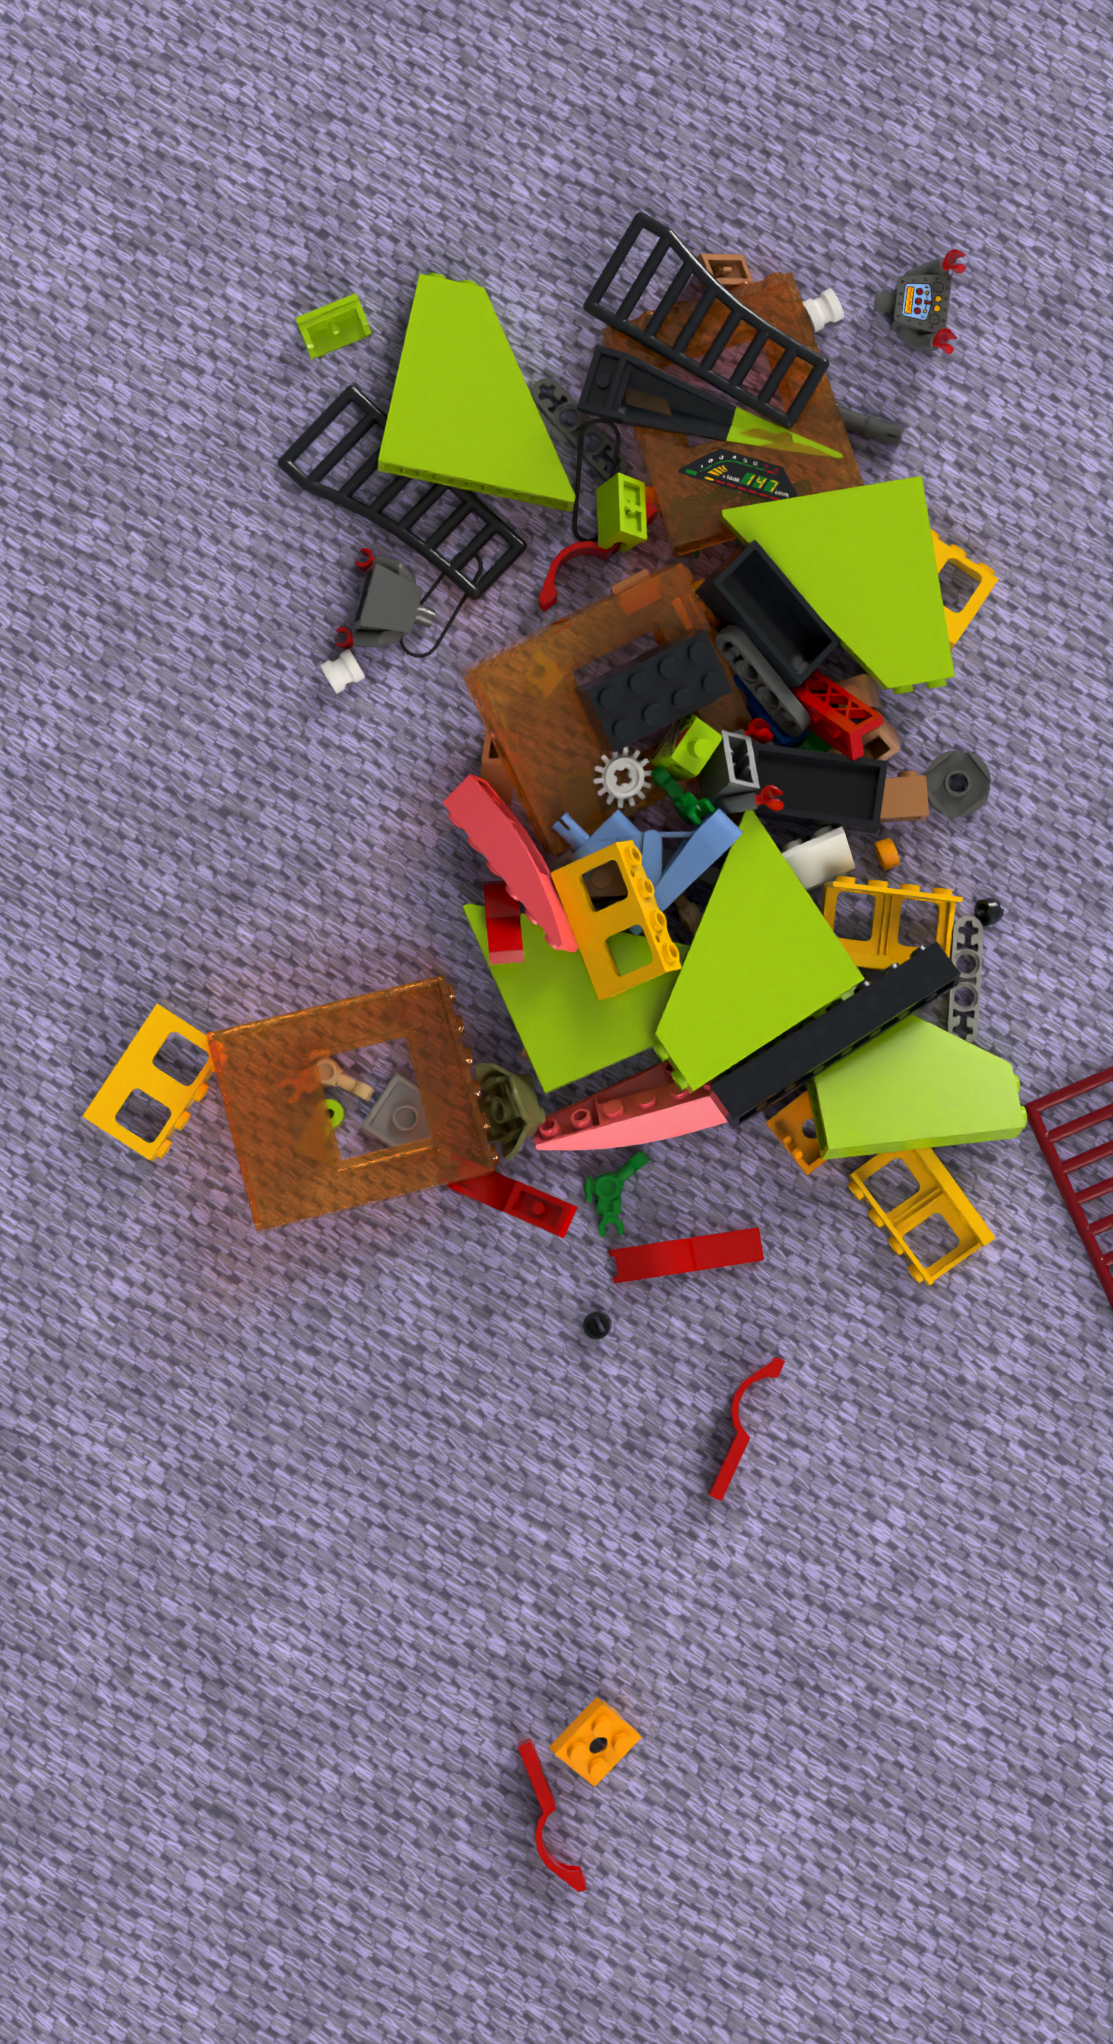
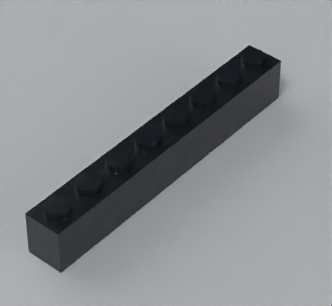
M938 942L929 947L926 945L918 947L910 954L909 960L901 965L899 963L890 965L882 972V977L873 983L870 980L862 983L854 990V995L845 1001L842 998L834 1001L826 1008V1013L816 1019L814 1016L807 1018L797 1027L798 1031L788 1037L786 1035L779 1036L770 1043L768 1050L760 1055L758 1053L751 1054L741 1062V1067L734 1072L725 1071L718 1075L712 1081L713 1085L710 1086V1098L732 1129L737 1128L959 984L961 973Z

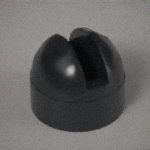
M986 898L976 902L974 912L975 917L980 920L982 925L988 926L1001 920L1004 909L1000 907L1001 902L999 900Z
M601 1311L590 1313L583 1322L584 1332L592 1339L605 1337L609 1334L612 1327L609 1316ZM594 1317H599L605 1330L604 1332H600Z

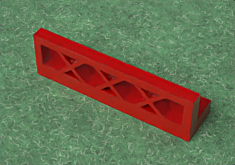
M816 669L800 686L790 689L810 715L811 725L808 729L853 761L864 755L862 735L883 724L881 714ZM826 690L827 694H812L810 691ZM846 704L847 708H832L830 705ZM851 718H866V720L857 725L850 721Z

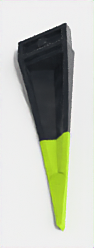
M596 345L577 405L578 412L610 420L611 423L839 461L844 459V456L835 450L729 404L628 353Z

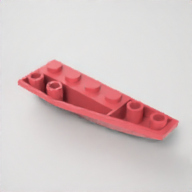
M469 774L442 802L450 812L448 814L449 819L468 834L467 841L471 847L477 852L484 854L488 860L486 865L490 871L496 876L502 877L507 883L505 889L509 895L515 900L521 901L526 907L524 913L528 919L535 925H540L545 931L544 938L547 943L557 951L562 949L574 953L578 949V945L551 877V872L540 851L523 825L485 779Z
M667 1061L654 1065L546 1116L545 1122L542 1125H538L537 1131L533 1136L537 1150L574 1151L607 1149L669 1139L727 1123L728 1121L710 1098V1086L713 1085L712 1081L714 1079L690 1094L686 1088L681 1090L671 1076V1073L675 1070Z

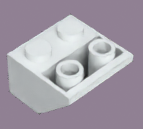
M831 825L814 832V836L810 838V841L802 843L801 839H797L782 847L783 850L780 852L807 892L824 885V882L835 880L836 876H845L856 868L842 826L837 829H833Z

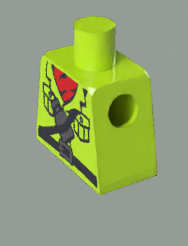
M690 713L675 721L649 762L657 768L662 765L676 781L696 777L721 742L723 736L696 715Z

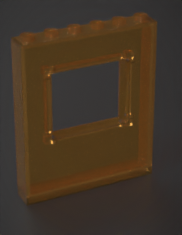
M776 272L768 275L762 281L752 284L751 282H743L729 290L739 301L770 324L819 353L792 272L786 274ZM717 298L683 353L692 359L707 353L731 312ZM699 300L675 303L655 337L672 347ZM655 310L644 312L638 318L629 322L644 330ZM741 320L725 349L752 341L757 330ZM609 325L602 329L604 347L628 353L664 371L663 367L674 364ZM768 339L764 349L773 371L785 349ZM797 356L778 387L785 412L789 409L813 368L812 365ZM662 359L663 362L657 364V361ZM826 373L793 428L786 430L835 450L844 456L842 458H836L814 447L793 442L792 436L787 432L776 434L755 428L740 433L773 442L760 446L715 440L690 448L686 435L630 426L673 558L737 539L720 521L719 513L721 510L771 502L764 498L678 473L680 468L720 448L783 467L799 497L864 486ZM628 388L625 397L626 404L672 416L666 399Z
M670 563L459 670L546 854L555 856L571 847L551 828L559 821L569 830V827L560 819L566 812L591 836L618 809L626 817H629L668 797L654 784L652 775L644 777V781L650 783L651 788L642 786L640 791L646 797L642 800L637 795L633 796L634 806H630L627 799H623V808H619L617 806V798H614L609 805L606 803L608 792L601 796L597 794L604 785L603 783H593V779L602 777V773L595 771L594 768L596 765L605 767L606 764L600 758L603 754L609 760L612 758L608 751H602L574 690L579 686L572 673L573 670L652 631L659 646L691 629H703L709 637L732 692L692 713L718 733L721 730L733 732L741 728L744 731L748 730L749 724L754 720L753 718L751 719L746 708L749 705L746 695L740 688H737L733 679L735 671L715 646L714 638L718 633L713 627H710L706 615H708L706 605L695 594L692 587L694 578L690 570L686 566L683 567L682 563ZM755 738L751 739L752 743H759ZM661 742L640 752L637 760L641 761L647 758L649 761ZM650 762L643 766L644 771L652 770L653 772L657 768ZM624 768L623 771H615L614 776L618 778L616 782L618 786L622 783L628 784L631 778L627 776L629 771L627 768ZM698 775L676 782L682 788H685L698 781Z
M444 975L206 1033L256 1234L490 1175L495 1172L494 1165L499 1164L498 1153L495 1145H489L486 1132L491 1131L489 1119L486 1112L480 1113L477 1100L482 1099L481 1089L478 1080L471 1079L468 1067L473 1066L472 1055L469 1047L463 1048L460 1035L465 1034L463 1021L460 1014L454 1015L452 1003L456 1002L455 991L452 982L446 983ZM406 1037L432 1137L341 1160L315 1059Z

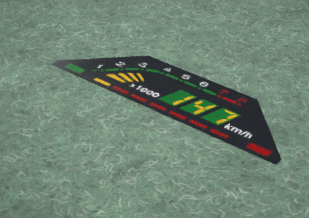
M721 448L680 468L678 472L770 501L799 497L783 467Z

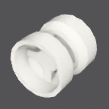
M831 288L821 292L820 296L814 300L807 299L800 303L802 316L813 333L822 330L824 325L830 321L835 323L844 318L841 303Z
M350 649L340 653L337 660H328L320 665L336 694L345 690L347 683H357L365 679Z

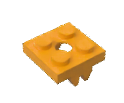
M808 1090L765 1122L806 1176L828 1160H821L817 1138H807L802 1132L803 1123L808 1119H813Z
M596 1697L549 1748L557 1757L595 1787L642 1737L604 1699L601 1701ZM597 1737H605V1747L597 1753L590 1752L591 1742Z

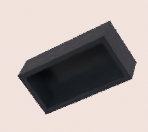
M756 540L735 549L694 591L724 627L732 624L745 632L789 689L800 686L841 643Z
M691 629L574 689L602 751L613 753L732 692L709 637L703 629Z
M752 743L760 787L756 794L759 795L762 789L768 785H773L784 793L773 798L784 803V807L781 810L773 811L765 804L759 805L758 809L753 810L757 817L823 827L831 825L833 828H839L842 826L844 830L873 834L877 832L880 824L888 761L862 757L853 761L846 755Z

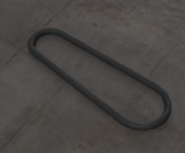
M603 418L587 422L579 436L572 532L580 542L598 541V534L591 539L581 537L577 531L585 433L590 426L598 423L606 424L613 429L616 435V445L609 479L615 475L621 445V436L617 426L611 423L610 420Z
M478 554L474 556L479 563V569L472 580L474 584H476L483 571V561ZM441 573L419 605L424 604L445 574ZM466 593L463 595L440 637L429 652L424 654L410 652L405 648L402 638L399 640L401 648L408 655L415 658H424L431 655L438 648L468 595Z

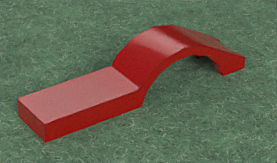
M650 500L646 503L647 526L658 516V509ZM593 541L576 542L562 549L551 563L538 601L540 602L539 607L545 612L558 601L555 578L565 563L581 555L597 556L606 561L620 549V544L623 542L615 543L608 549L598 547V543Z
M504 880L483 882L490 965L524 962L519 901L511 897L506 891L505 886L507 883Z
M455 1153L451 1154L449 1159L458 1162L459 1166L452 1181L441 1177L439 1184L564 1239L578 1207L522 1182L501 1175Z
M759 1227L609 1250V1256H615L618 1276L613 1277L614 1284L764 1261Z
M774 1357L744 1378L733 1392L729 1409L732 1425L736 1432L708 1491L709 1496L722 1501L751 1438L743 1430L738 1417L739 1402L744 1391L755 1381L766 1377L778 1378L785 1360Z
M531 1737L518 1742V1749L542 1809L538 1814L535 1828L537 1852L544 1864L577 1892L587 1890V1883L581 1867L567 1865L556 1860L545 1846L542 1830L548 1816L556 1809V1802Z

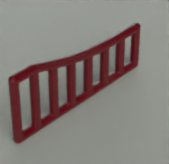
M1112 1066L1025 1104L1024 1107L1027 1113V1120L1113 1310V1277L1108 1268L1113 1265V1251L1103 1255L1095 1239L1096 1235L1113 1228V1214L1089 1224L1081 1207L1082 1204L1112 1192L1113 1177L1075 1193L1067 1174L1112 1155L1113 1140L1062 1162L1053 1145L1055 1142L1113 1118V1103L1047 1131L1040 1112L1113 1081Z

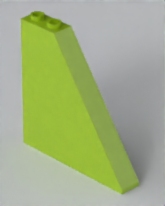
M419 273L379 453L378 471L572 512L576 497L485 288L470 280H460L457 282L448 280L445 276L438 273H428L427 275Z
M922 476L721 510L719 513L720 521L743 545L753 540L759 543L841 641L840 645L883 690L893 689L894 695L914 692L913 685L926 683L927 689L947 686L946 679L955 677Z
M753 810L745 811L741 817L738 827L743 833L728 849L681 965L682 968L678 972L652 1036L656 1041L652 1044L654 1051L662 1062L665 1060L669 1061L675 1070L671 1073L673 1080L681 1090L686 1088L690 1094L865 980Z
M470 903L463 906V911L544 1094H548L652 1048V1044L656 1042L652 1036L679 970L667 972L626 990V993L617 997L599 1001L579 947L574 953L562 949L559 951L555 950L545 940L544 935L546 933L541 926L535 925L523 913H520L524 962L490 965L485 906ZM619 932L607 938L620 976L652 962L653 955L646 937ZM672 942L679 951V962L682 965L689 945Z
M857 987L851 988L809 1017L814 1016L815 1019L826 1013V1008L840 998L845 1001L854 995L853 992ZM914 1015L904 1019L806 1083L821 1160L1016 1138L1027 1124L1026 1109L1020 1105L1018 1096L1020 1081L1018 1076L1013 1073L1011 1063ZM802 1020L801 1022H799L798 1024L795 1025V1026H796V1031H798L797 1027H798L804 1020Z

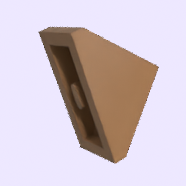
M701 253L697 256V259L729 292L734 293L754 285L744 255ZM698 279L701 290L704 293L706 287Z

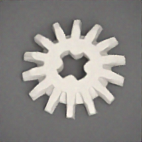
M627 746L623 748L621 755H618L617 752H611V760L603 754L600 758L606 764L605 767L596 765L594 768L595 771L602 773V777L593 779V783H603L604 785L597 794L601 796L608 792L606 803L610 805L613 799L617 798V806L619 808H623V799H627L630 806L635 805L633 799L635 795L643 800L646 796L640 791L642 786L651 788V784L644 781V777L651 776L652 770H643V766L649 763L648 759L645 758L638 761L637 757L640 751L637 749L629 756V747ZM624 768H627L629 770L627 776L631 778L628 784L621 783L618 786L616 784L618 778L614 776L616 770L623 771Z

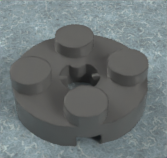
M948 751L935 758L927 768L925 775L928 803L938 813L949 818L967 817L977 812L987 801L991 782L990 772L986 764L975 754L962 751ZM956 775V779L959 776L964 778L965 783L962 787L965 791L957 793V790L953 792L949 788L951 785L949 778Z

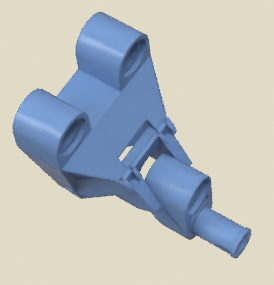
M720 808L714 813H708L701 820V823L696 825L690 832H657L655 830H648L641 833L619 809L591 836L569 816L568 812L560 819L569 827V830L559 821L551 827L575 850L572 855L577 860L615 842L633 840L634 845L642 855V866L647 878L654 886V897L659 910L662 912L743 833ZM662 838H684L662 870ZM640 925L628 928L635 936L643 931Z

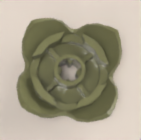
M476 1063V1079L482 1090H486L488 1093L477 1102L473 1109L469 1130L484 1141L503 1143L502 1155L507 1161L511 1160L522 1144L535 1134L538 1125H542L545 1122V1112L542 1106L538 1105L537 1096L534 1091V1080L529 1073H512L494 1063Z

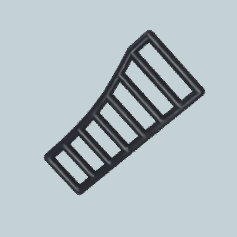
M638 212L634 216L583 304V309L586 313L785 429L793 428L830 365L826 357L793 339L739 301L714 278L671 228L643 212ZM644 228L659 237V240L615 314L599 305ZM671 247L683 261V264L645 329L642 330L627 321L668 249ZM693 273L706 287V290L671 347L655 336ZM717 298L731 312L703 360L699 363L683 353ZM743 320L757 330V333L728 380L712 369L740 321ZM770 339L785 350L758 396H755L740 386L766 342ZM797 356L812 365L813 368L785 413L769 404Z
M349 385L278 459V467L303 490L340 505L395 535L445 574L472 600L480 599L526 550L527 543L471 491L435 483L410 511L397 522L383 514L382 511L413 478L398 475L370 505L351 497L378 469L381 446L339 491L320 483L376 423L385 431L388 416L356 386ZM351 402L355 403L366 415L307 476L294 462ZM449 489L462 503L426 541L422 540L411 532L410 529ZM473 511L486 525L450 562L436 549ZM497 533L511 547L474 584L461 570Z

